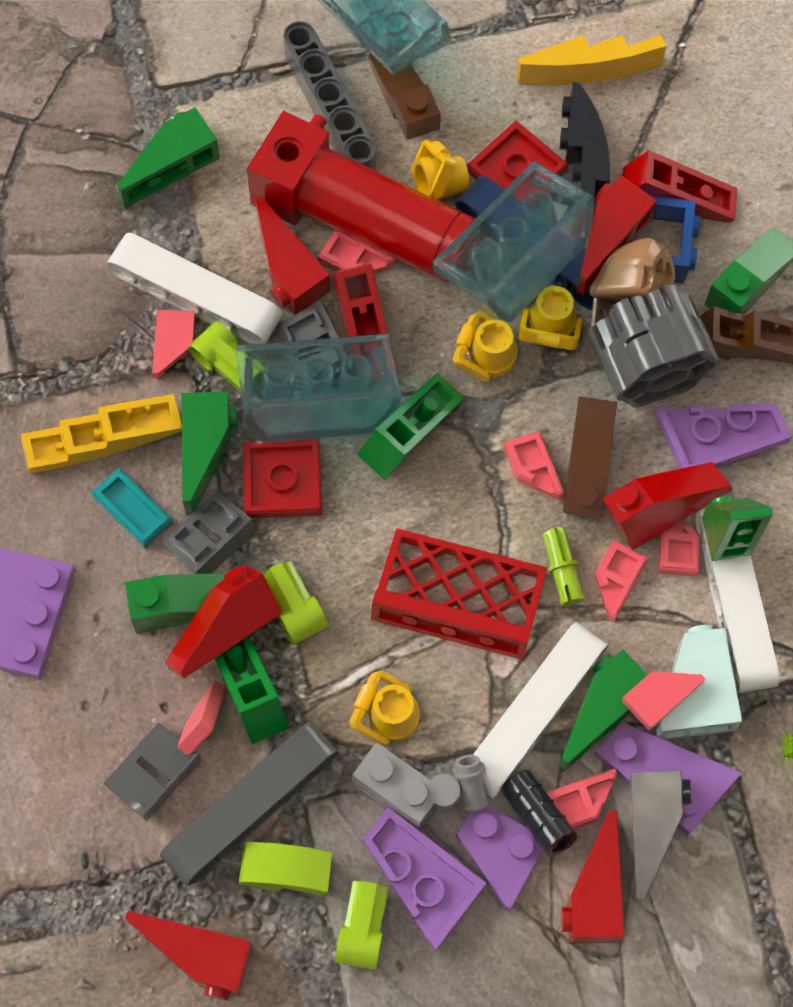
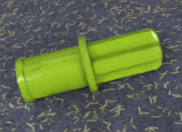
M563 527L551 528L543 534L551 563L548 571L549 574H554L561 600L560 604L563 607L575 605L573 600H576L579 604L586 599L583 595L576 570L579 566L578 560L573 559L566 530Z

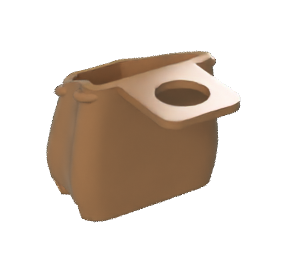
M643 238L620 246L611 254L590 288V295L594 297L591 327L596 326L599 332L596 323L598 322L600 310H603L604 318L610 317L609 312L612 304H616L623 299L628 298L630 304L633 305L631 299L634 296H643L647 304V294L656 289L660 290L664 299L666 296L663 289L664 286L673 284L675 280L673 260L664 244L652 238Z

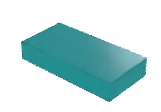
M120 468L91 492L92 498L144 549L173 524L172 519Z

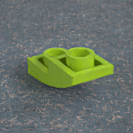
M246 842L243 845L239 884L279 892L281 889L286 888L323 896L328 892L332 852L287 844Z

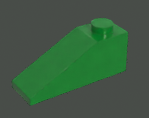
M196 107L187 112H179L172 116L169 121L165 122L119 181L117 187L124 208L220 159L217 139Z
M773 227L739 255L713 282L704 305L709 309L718 307L745 315L793 262V242Z
M436 373L374 430L357 455L386 480L464 400V397L443 377Z
M228 391L181 393L182 502L186 515H191L197 509L231 442V428H238L237 405H230Z
M733 496L718 497L712 500L711 503H708L702 520L711 560L717 561L750 556L773 516L771 507L749 498L735 499Z
M226 573L161 575L125 582L130 619L136 634L190 624L213 586L224 580Z
M249 636L214 658L251 744L289 729L277 693Z
M624 649L615 657L610 653L607 654L592 669L595 674L558 766L563 772L632 713L621 700L647 674Z

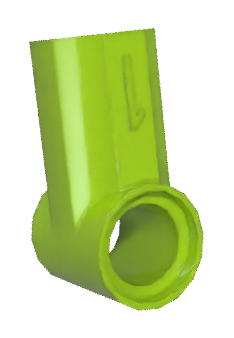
M214 321L188 346L189 352L201 366L209 371L214 369L243 395L255 389L266 373L265 367L241 348L232 332L218 321Z
M292 561L276 564L263 574L282 611L278 618L292 645L329 628L318 601L314 596L310 597Z
M353 881L345 926L341 925L335 963L376 971L383 933L380 930L385 913L388 887L367 881Z

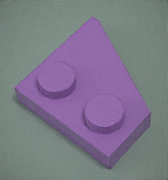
M487 805L481 810L469 812L456 838L466 853L472 857L477 869L500 899L501 905L510 912L541 856L543 848L539 843H536V839L527 827Z

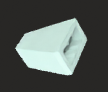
M711 625L692 627L688 629L687 633H684L679 643L672 672L702 674L706 680L657 724L655 736L663 740L736 731L742 722L725 629H712Z

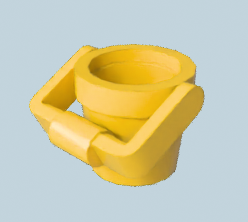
M423 140L410 170L415 189L438 201L465 192L469 188V174L463 158L459 155L451 156L450 151L439 141Z
M560 286L544 288L539 293L530 310L524 307L518 338L521 341L567 350L577 349L583 318L577 317L576 320L574 299L571 293Z
M482 311L471 315L467 323L463 324L455 345L457 348L453 355V363L456 367L483 382H489L491 377L504 376L513 369L517 360V345L511 327L504 321L494 319ZM468 350L470 362L464 358Z
M385 671L373 672L367 683L362 685L353 705L355 709L349 721L350 727L384 747H388L390 741L397 742L410 737L418 728L420 720L419 705L411 695L413 688ZM380 681H383L388 684L387 686L380 689L377 693V687ZM366 713H368L369 724L372 730L361 724Z

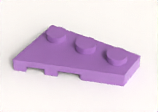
M777 404L730 405L729 408L705 409V406H690L689 409L656 407L654 411L679 469L713 462L718 468L787 444L792 438Z
M0 548V668L2 671L41 680L75 572L72 564Z
M623 722L595 752V756L611 770L616 769L617 775L630 786V772L682 771V779H690L692 804L684 805V815L678 828L687 836L741 775V772Z
M387 807L364 836L363 843L436 952L486 887L487 883L390 807Z

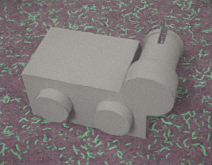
M377 742L352 774V782L355 788L383 808L387 809V807H390L419 831L433 814L434 807L437 808L439 813L448 812L454 807L460 797V785L454 776L441 773L429 780Z

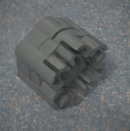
M675 284L664 286L663 289L666 293L664 299L659 289L647 294V304L643 296H634L631 299L640 322L637 320L629 299L626 298L613 306L614 309H610V317H606L596 323L599 332L596 326L590 327L588 330L617 400L623 401L633 408L643 407L690 390L721 363L691 295L687 296V294L680 293Z

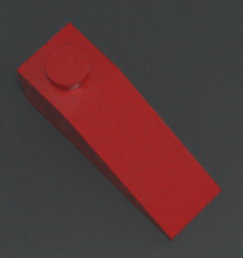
M650 150L623 167L622 176L649 195L696 201L694 215L701 216V219L729 223L735 220L737 188Z
M622 175L612 185L606 183L595 197L597 205L577 292L581 295H584L590 289L602 266L618 247L631 243L653 217L657 200Z
M261 196L255 201L272 284L270 292L281 308L287 306L295 315L330 292V274Z
M363 264L331 272L340 314L360 383L363 384L398 375L372 264Z
M708 462L636 478L602 498L614 526L633 551L703 509L712 500L728 494L733 489L714 463Z
M247 565L236 567L225 574L224 580L213 586L166 659L165 664L169 670L184 679L282 614L263 573Z
M609 811L567 901L568 907H561V931L569 932V944L619 943L624 938L617 811Z
M127 911L125 917L127 922L198 986L204 987L203 995L228 1001L230 994L240 996L253 948L251 941Z

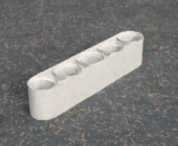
M132 233L124 235L106 263L108 270L119 279L183 311H195L197 318L209 324L218 321L225 325L235 337L256 347L265 346L283 316L279 307L269 300Z
M703 508L695 513L696 530L700 534L701 552L719 628L725 629L736 692L743 693L778 687L779 671L751 555L712 561L702 520L706 509Z
M577 621L566 631L473 754L478 756L485 765L486 770L482 775L485 793L493 799L501 792L504 783L513 776L609 645Z

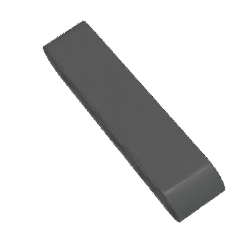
M292 22L287 25L283 34L285 58L314 115L320 114L325 117L326 124L323 129L329 132V143L333 151L376 171L375 142L316 31L307 22ZM316 71V72H320V73L311 74L310 72ZM328 99L335 100L334 102H325ZM345 127L349 128L350 130L340 131L339 129ZM357 156H363L366 159L355 160L354 158Z
M312 722L306 723L163 848L160 857L186 887L193 885L321 773L336 758L339 751Z

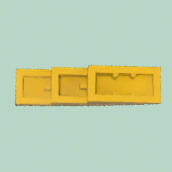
M661 34L630 46L627 45L622 35L589 46L584 35L518 58L516 80L518 84L565 85L572 84V82L592 83L625 77L662 66L667 45Z
M174 394L98 407V414L60 420L59 427L22 433L21 443L28 473L34 474L107 457L146 445L181 432L182 423Z

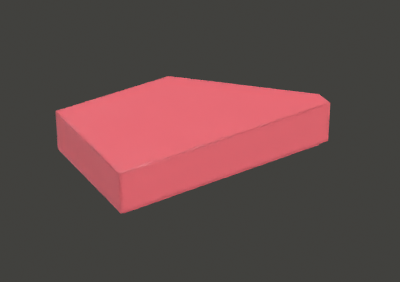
M336 230L318 256L319 263L335 271L363 264H372L373 271L378 272L393 268L396 264V259Z
M157 310L152 372L154 379H160L165 375V371L179 359L183 360L190 354L188 346L194 341L195 311Z
M540 431L504 442L503 448L516 481L558 500L564 498L565 492Z
M683 520L660 534L658 573L698 576L700 534Z
M615 540L612 541L594 576L608 619L612 622H615L648 560V557L634 550L632 551V549Z
M652 671L630 690L621 701L650 731L702 685L706 679L702 674Z
M214 680L185 723L177 748L188 755L192 754L213 732L226 693V687L218 681Z
M616 769L547 792L548 796L554 799V804L565 815L566 820L573 829L597 821L617 776Z

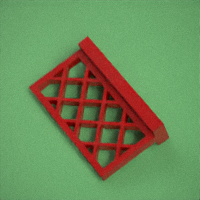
M396 528L381 580L372 601L371 620L524 660L548 567ZM401 542L417 546L422 556L405 563L398 552ZM444 554L456 557L460 566L443 573L435 559ZM395 561H396V563L398 564L399 567L396 568V569H393V568H394ZM428 562L437 577L420 585L411 570ZM481 564L491 565L498 576L482 583L473 568ZM466 572L475 587L458 595L449 580ZM403 574L413 588L403 594L387 590L389 581ZM519 574H525L537 579L534 587L520 593L511 578ZM504 583L513 597L496 605L487 590ZM442 584L451 599L442 604L431 602L425 592ZM480 594L489 609L480 614L469 612L463 602ZM531 598L530 605L528 606L525 600ZM518 604L526 616L524 626L507 622L501 612Z

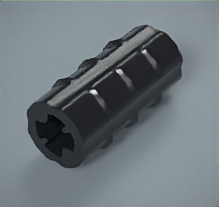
M530 770L520 771L504 783L501 788L504 797L513 807V811L521 818L524 827L529 829L536 839V843L540 844L548 857L557 856L572 846L577 839L575 830L566 820L565 815L554 804V799L548 796L542 784H539Z

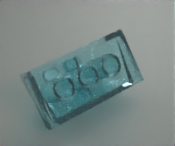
M318 0L392 75L398 71H405L418 65L451 42L447 21L425 0Z
M533 161L432 262L434 272L470 294L480 306L500 320L512 322L586 246L592 227L593 196Z
M388 334L236 346L235 357L245 419L251 433L262 442L270 443L372 434L400 405L401 392Z

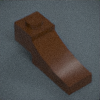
M402 43L368 54V62L393 119L397 118L406 140L439 130L441 122L439 108L428 84L424 85L412 66Z
M712 307L700 315L719 358L730 360L731 358H754L793 364V321L756 310L745 316L718 307Z
M578 397L563 512L602 517L604 509L602 498L606 495L618 402Z

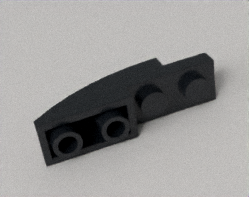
M572 82L570 97L563 96L561 118L568 119V127H561L559 149L566 150L565 162L573 165L572 182L578 183V193H571L569 214L576 215L575 229L590 230L594 213V198L606 183L610 184V157L605 131L593 102L580 83Z

